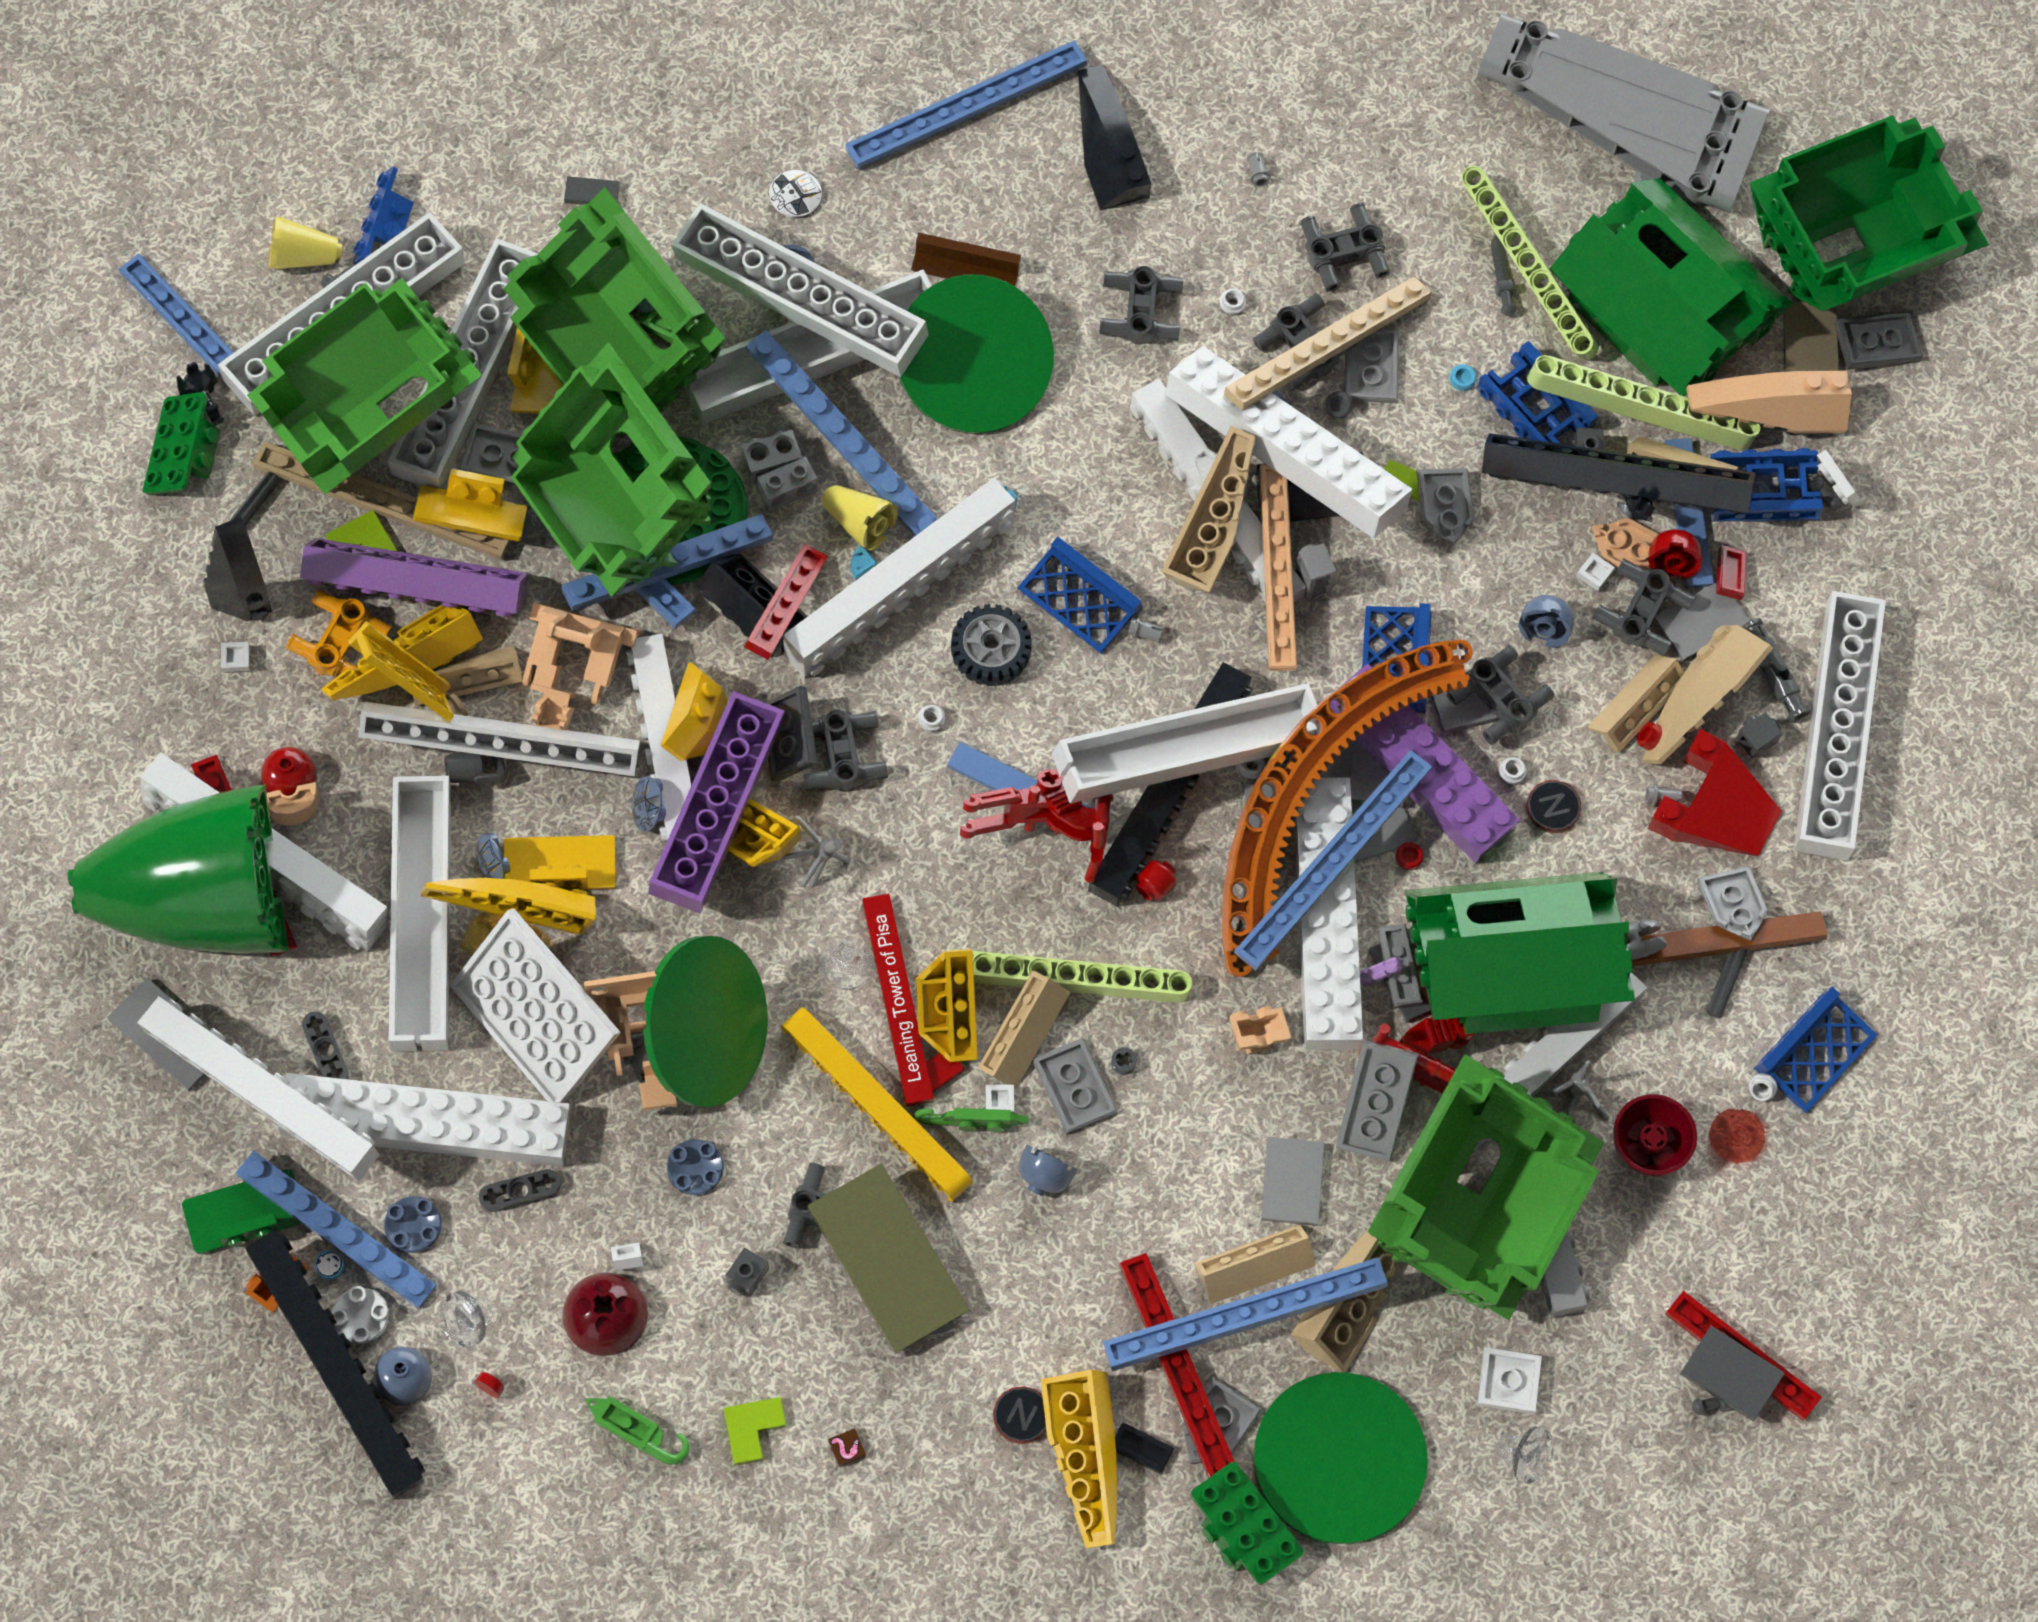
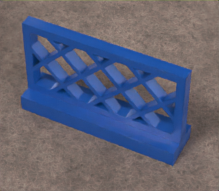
M1058 536L1052 542L1049 551L1017 587L1020 592L1100 654L1111 644L1132 617L1136 616L1143 608L1141 600ZM1052 557L1061 563L1062 572L1046 574V564ZM1065 567L1071 571L1065 572ZM1043 569V574L1038 575L1039 572ZM1063 577L1064 590L1048 592L1047 579ZM1066 577H1080L1083 588L1067 590ZM1044 579L1045 593L1033 594L1026 588L1033 580ZM1086 583L1089 584L1091 587L1086 588ZM1099 592L1102 594L1104 605L1088 606L1087 593ZM1083 593L1085 607L1069 608L1068 595ZM1065 596L1066 609H1052L1049 606V597ZM1045 597L1046 603L1043 602L1040 598ZM1107 599L1113 604H1107ZM1120 608L1126 613L1121 621L1109 622L1108 609ZM1104 610L1106 623L1090 625L1088 611ZM1085 612L1087 625L1074 626L1070 623L1069 613ZM1060 614H1066L1067 619H1065ZM1110 627H1115V628L1111 631V633H1110V629H1109V628H1110ZM1106 628L1107 637L1100 645L1091 639V629ZM1081 630H1087L1088 636Z
M1419 603V607L1366 606L1362 668L1367 663L1372 665L1376 661L1379 664L1384 662L1381 657L1390 649L1397 655L1402 654L1395 645L1405 637L1412 643V648L1409 651L1429 645L1432 617L1431 605ZM1371 614H1382L1388 621L1377 629L1371 623ZM1403 615H1414V623L1407 629H1404L1397 622ZM1393 624L1401 634L1390 642L1382 633ZM1370 628L1374 631L1372 635H1370ZM1379 636L1387 646L1376 654L1369 647V643ZM1370 653L1373 657L1368 661ZM1421 653L1419 656L1421 664L1428 666V656ZM1392 664L1389 668L1390 673L1394 677H1398V675L1393 671L1397 668V666L1395 664ZM1427 698L1416 701L1409 706L1416 713H1426Z
M1833 986L1816 999L1753 1068L1759 1074L1764 1073L1773 1077L1777 1083V1088L1805 1113L1810 1110L1877 1036L1838 997L1840 993ZM1835 1006L1844 1014V1024L1831 1023L1830 1012ZM1815 1028H1826L1827 1043H1813V1030ZM1831 1028H1845L1846 1043H1832ZM1850 1028H1859L1868 1037L1862 1043H1851ZM1806 1038H1808V1043H1803V1041ZM1797 1047H1808L1809 1062H1796L1795 1050ZM1814 1047H1827L1828 1062H1815ZM1833 1047H1846L1847 1060L1845 1062H1834ZM1852 1047H1858V1048L1852 1053ZM1790 1056V1062H1785V1060ZM1780 1066H1790L1791 1081H1782L1774 1072ZM1796 1066L1809 1067L1810 1081H1797ZM1840 1066L1838 1070L1834 1073V1067ZM1815 1067H1829L1830 1078L1827 1082L1816 1081ZM1797 1086H1811L1812 1098L1807 1103L1798 1097ZM1816 1086H1822V1087L1817 1091Z

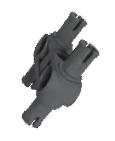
M1357 203L1350 207V213L1356 227L1335 233L1321 235L1314 216H1308L1301 220L1300 224L1307 239L1305 248L1308 253V262L1320 274L1326 292H1333L1340 288L1341 284L1334 267L1369 259L1376 279L1384 278L1390 274V269L1384 257L1383 232L1380 227L1371 222L1364 203ZM1365 239H1372L1375 242L1370 243L1367 242ZM1316 252H1322L1325 255L1319 256L1316 254Z
M1139 266L1135 270H1128V273L1105 271L1103 287L1127 289V292H1129L1127 318L1125 317L1124 320L1101 318L1099 334L1123 336V339L1130 340L1137 345L1152 342L1155 339L1178 341L1179 324L1156 323V320H1154L1155 299L1158 292L1182 294L1184 278L1160 276V273L1148 266ZM1144 280L1148 284H1140L1138 281ZM1141 327L1145 330L1139 332L1136 331L1134 328Z
M1315 293L1300 305L1295 304L1281 308L1277 316L1271 320L1270 326L1252 338L1253 343L1262 352L1278 339L1284 340L1292 348L1318 332L1307 318L1325 306L1323 299L1318 293ZM1286 319L1295 321L1292 325H1285L1282 322ZM1357 343L1331 357L1326 363L1316 366L1289 382L1288 385L1292 390H1295L1311 377L1315 379L1328 375L1332 371L1333 366L1339 363L1340 357L1356 346Z
M1623 558L1616 573L1637 583L1638 589L1625 614L1619 615L1599 604L1592 619L1613 629L1614 635L1619 637L1623 643L1633 644L1636 647L1643 645L1664 656L1671 645V641L1653 633L1649 627L1662 601L1667 599L1688 610L1696 596L1674 585L1675 582L1669 578L1665 571L1650 567L1643 569ZM1650 580H1658L1662 588L1654 589L1650 585ZM1625 626H1634L1637 629L1638 634H1628L1625 629Z
M1507 645L1492 658L1485 657L1484 659L1477 660L1473 667L1465 673L1466 675L1469 674L1470 679L1468 680L1467 687L1458 691L1455 689L1446 694L1452 704L1458 705L1474 692L1499 718L1498 721L1483 731V737L1490 745L1495 744L1509 732L1513 733L1525 729L1529 721L1537 716L1538 709L1554 698L1553 690L1546 684L1529 697H1526L1504 674L1502 670L1518 657L1517 651L1511 645ZM1477 672L1486 673L1488 678L1479 677ZM1519 711L1525 717L1518 718L1513 714V712Z
M833 709L826 715H821L819 720L811 721L813 736H821L825 740L829 768L827 771L804 774L806 791L831 787L834 790L850 791L864 784V781L888 778L886 761L865 765L858 763L853 737L855 731L878 728L876 711L852 715L848 711L844 712L840 709ZM839 722L843 727L834 729L830 725ZM847 772L852 777L850 779H842L839 775Z
M809 1163L802 1185L796 1188L792 1196L791 1206L787 1214L790 1222L783 1240V1244L786 1246L799 1248L806 1226L818 1227L809 1210H801L796 1205L803 1200L813 1203L827 1195L818 1191L825 1171V1167L820 1164Z

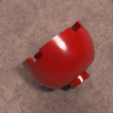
M1671 529L1659 533L1649 547V567L1663 570L1668 576H1681V580L1692 577L1701 569L1702 551L1700 543L1691 533L1685 530Z
M292 746L281 747L272 751L265 758L261 768V781L266 786L267 793L280 790L283 795L290 796L296 792L297 786L316 782L317 771L311 757L302 749Z

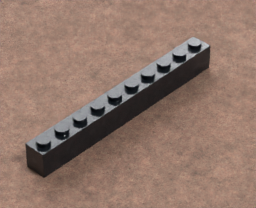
M1492 433L1488 434L1485 442L1482 473L1489 474L1495 478L1506 476L1521 482L1532 480L1542 482V484L1548 486L1556 484L1566 485L1575 490L1586 488L1601 494L1612 492L1619 493L1628 498L1639 496L1646 497L1655 502L1663 500L1672 501L1681 506L1692 504L1699 505L1708 510L1716 508L1726 509L1735 514L1749 513L1756 475L1755 472Z
M1223 662L1195 709L1250 697L1253 690L1250 687L1252 677ZM1194 774L1147 786L1105 855L1095 882L1089 883V892L1116 907L1121 900L1126 902L1133 890L1130 884L1146 866L1144 861L1147 856L1153 857L1160 845V842L1157 841L1161 833L1165 835L1168 833L1174 821L1170 819L1174 811L1180 812L1187 800L1184 795L1188 788L1191 790L1195 788L1200 779L1199 775Z
M274 1230L245 1247L248 1256L392 1498L395 1499L422 1483L424 1479L421 1474L426 1472L418 1457L412 1459L406 1450L411 1447L403 1432L396 1433L392 1426L396 1422L388 1407L382 1409L377 1399L381 1397L373 1382L367 1384L362 1376L366 1373L364 1366L358 1357L354 1360L348 1352V1349L352 1347L344 1333L338 1335L333 1325L337 1321L330 1309L323 1310L318 1302L322 1299V1296L315 1284L313 1283L309 1286L303 1277L308 1273L300 1259L294 1261L289 1251L293 1250L285 1234L279 1236L277 1231Z

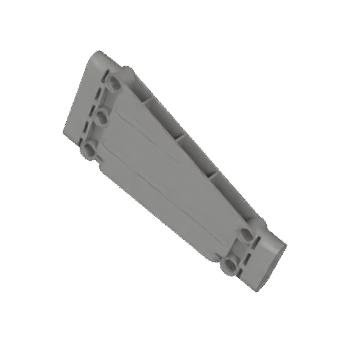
M1503 13L1497 23L1477 74L1504 84L1510 93L1522 98L1648 178H1661L1690 205L1697 206L1704 203L1728 213L1731 212L1770 110L1743 100L1742 96L1736 91L1720 92L1716 84L1565 29L1559 28L1550 31L1541 21L1534 20L1528 23Z

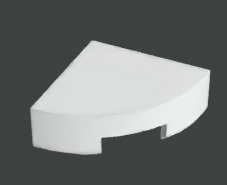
M1200 444L1196 453V467L1200 475L1206 479L1217 453Z

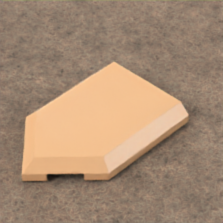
M1630 518L1619 519L1617 522L1605 525L1602 523L1592 526L1603 560L1617 569L1623 558L1643 569L1649 568V547L1659 533ZM1655 579L1650 580V585L1653 584Z

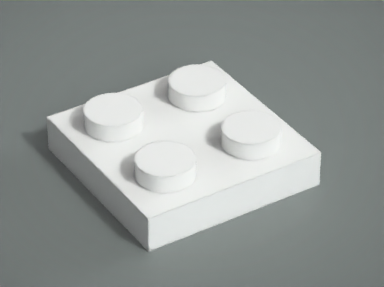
M1825 449L1817 456L1822 463L1817 466L1830 484L1836 482L1832 488L1845 505L1850 503L1854 509L1862 505L1863 501L1828 451Z
M1485 1347L1483 1350L1477 1406L1534 1414L1536 1412L1542 1356Z

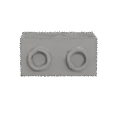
M780 430L774 432L769 437L762 439L753 438L741 445L742 457L751 483L756 482L757 477L803 458L793 430ZM787 448L790 451L788 453H780L778 450ZM755 456L764 457L761 461H756L752 458Z
M804 457L757 477V489L770 512L817 492L818 479L807 457Z
M1324 543L1319 545L1310 544L1303 547L1298 553L1295 572L1306 586L1304 596L1306 600L1332 591L1336 569Z

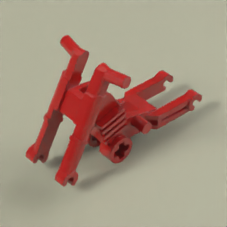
M1046 769L1038 774L1036 785L1027 789L1017 790L1014 787L979 794H970V800H964L963 803L965 811L973 813L981 809L1005 805L1004 813L967 820L966 827H960V836L970 839L975 837V835L1013 828L1017 823H1025L1024 830L1033 832L1036 823L1046 822V825L1052 831H1055L1056 835L1062 833L1076 841L1091 840V860L1084 879L1088 883H1093L1103 861L1113 794L1094 798V809L1083 806L1082 801L1070 803L1065 789L1062 787L1063 776H1059L1056 770Z
M1432 1016L1411 1027L1399 1042L1388 1037L1391 1028L1385 1023L1380 1025L1377 1034L1372 1040L1373 1042L1418 1053L1412 1079L1419 1082L1423 1087L1427 1086L1443 1094L1456 1069L1440 1062L1441 1060L1438 1058L1434 1059L1428 1056V1054L1445 1051L1449 1047L1455 1050L1462 1049L1475 1034H1465L1463 1023L1459 1024L1457 1018L1433 1020Z

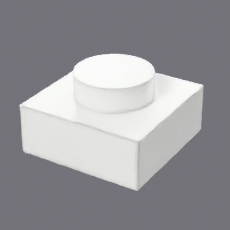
M1592 553L1577 572L1576 577L1599 591L1614 572L1615 567Z
M249 642L221 643L222 672L250 671Z
M986 1085V1109L1011 1110V1113H1014V1085Z
M639 1243L611 1247L614 1271H630L636 1267L643 1266Z

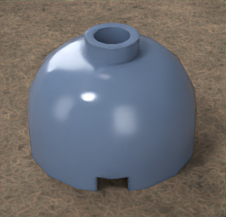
M1540 595L1534 597L1524 606L1518 627L1526 640L1530 641L1532 636L1547 641L1544 646L1556 648L1564 645L1571 636L1574 617L1570 606L1564 600L1552 595ZM1537 633H1538L1539 635H1541V636H1545V637H1548V638L1539 637V636L1537 635Z
M1026 1145L1019 1162V1172L1022 1179L1029 1183L1028 1190L1043 1196L1045 1192L1055 1194L1066 1189L1078 1169L1071 1166L1070 1170H1067L1068 1165L1063 1163L1064 1161L1037 1148L1035 1153H1032L1033 1147Z
M400 1346L388 1350L380 1357L376 1363L373 1377L375 1386L383 1399L394 1405L405 1406L420 1400L426 1395L431 1386L432 1372L429 1362L422 1353L410 1347Z

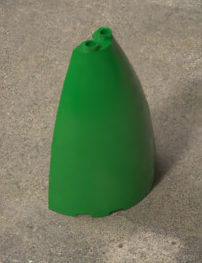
M257 785L225 791L175 805L135 823L110 838L75 864L74 869L68 871V883L70 886H73L74 893L72 898L73 912L115 931L151 943L184 950L241 954L289 951L281 895L273 896L266 844L273 840L266 786Z

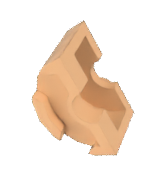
M316 782L297 786L296 792L290 796L283 795L280 790L268 792L267 800L270 817L277 824L285 826L299 825L314 817L319 806V792Z
M1271 1006L1262 1007L1256 1010V1015H1248L1245 1011L1230 1015L1229 1022L1239 1052L1245 1049L1246 1054H1253L1269 1050V1045L1273 1043H1286L1291 1039L1282 1007L1272 1009Z

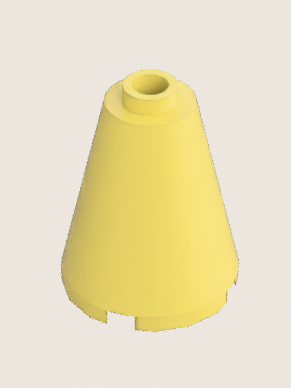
M275 216L271 235L269 268L285 269L333 265L336 259H341L342 244L338 243V238L289 219Z
M839 485L827 488L822 495L823 508L862 548L869 551L878 548L887 538V536L882 535L889 526L894 528L896 524L898 508L891 501Z

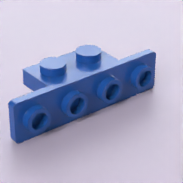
M394 166L386 172H381L377 179L376 185L379 187L377 193L370 200V214L361 226L363 234L353 250V253L356 254L353 263L356 265L370 255L374 240L384 245L406 228L414 202L391 191L398 168Z

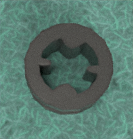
M1119 1048L1112 1055L1111 1066L1118 1074H1129L1136 1066L1137 1057L1131 1049ZM1118 1056L1121 1058L1128 1056L1131 1065L1124 1064L1121 1067L1118 1065L1119 1059L1116 1058Z

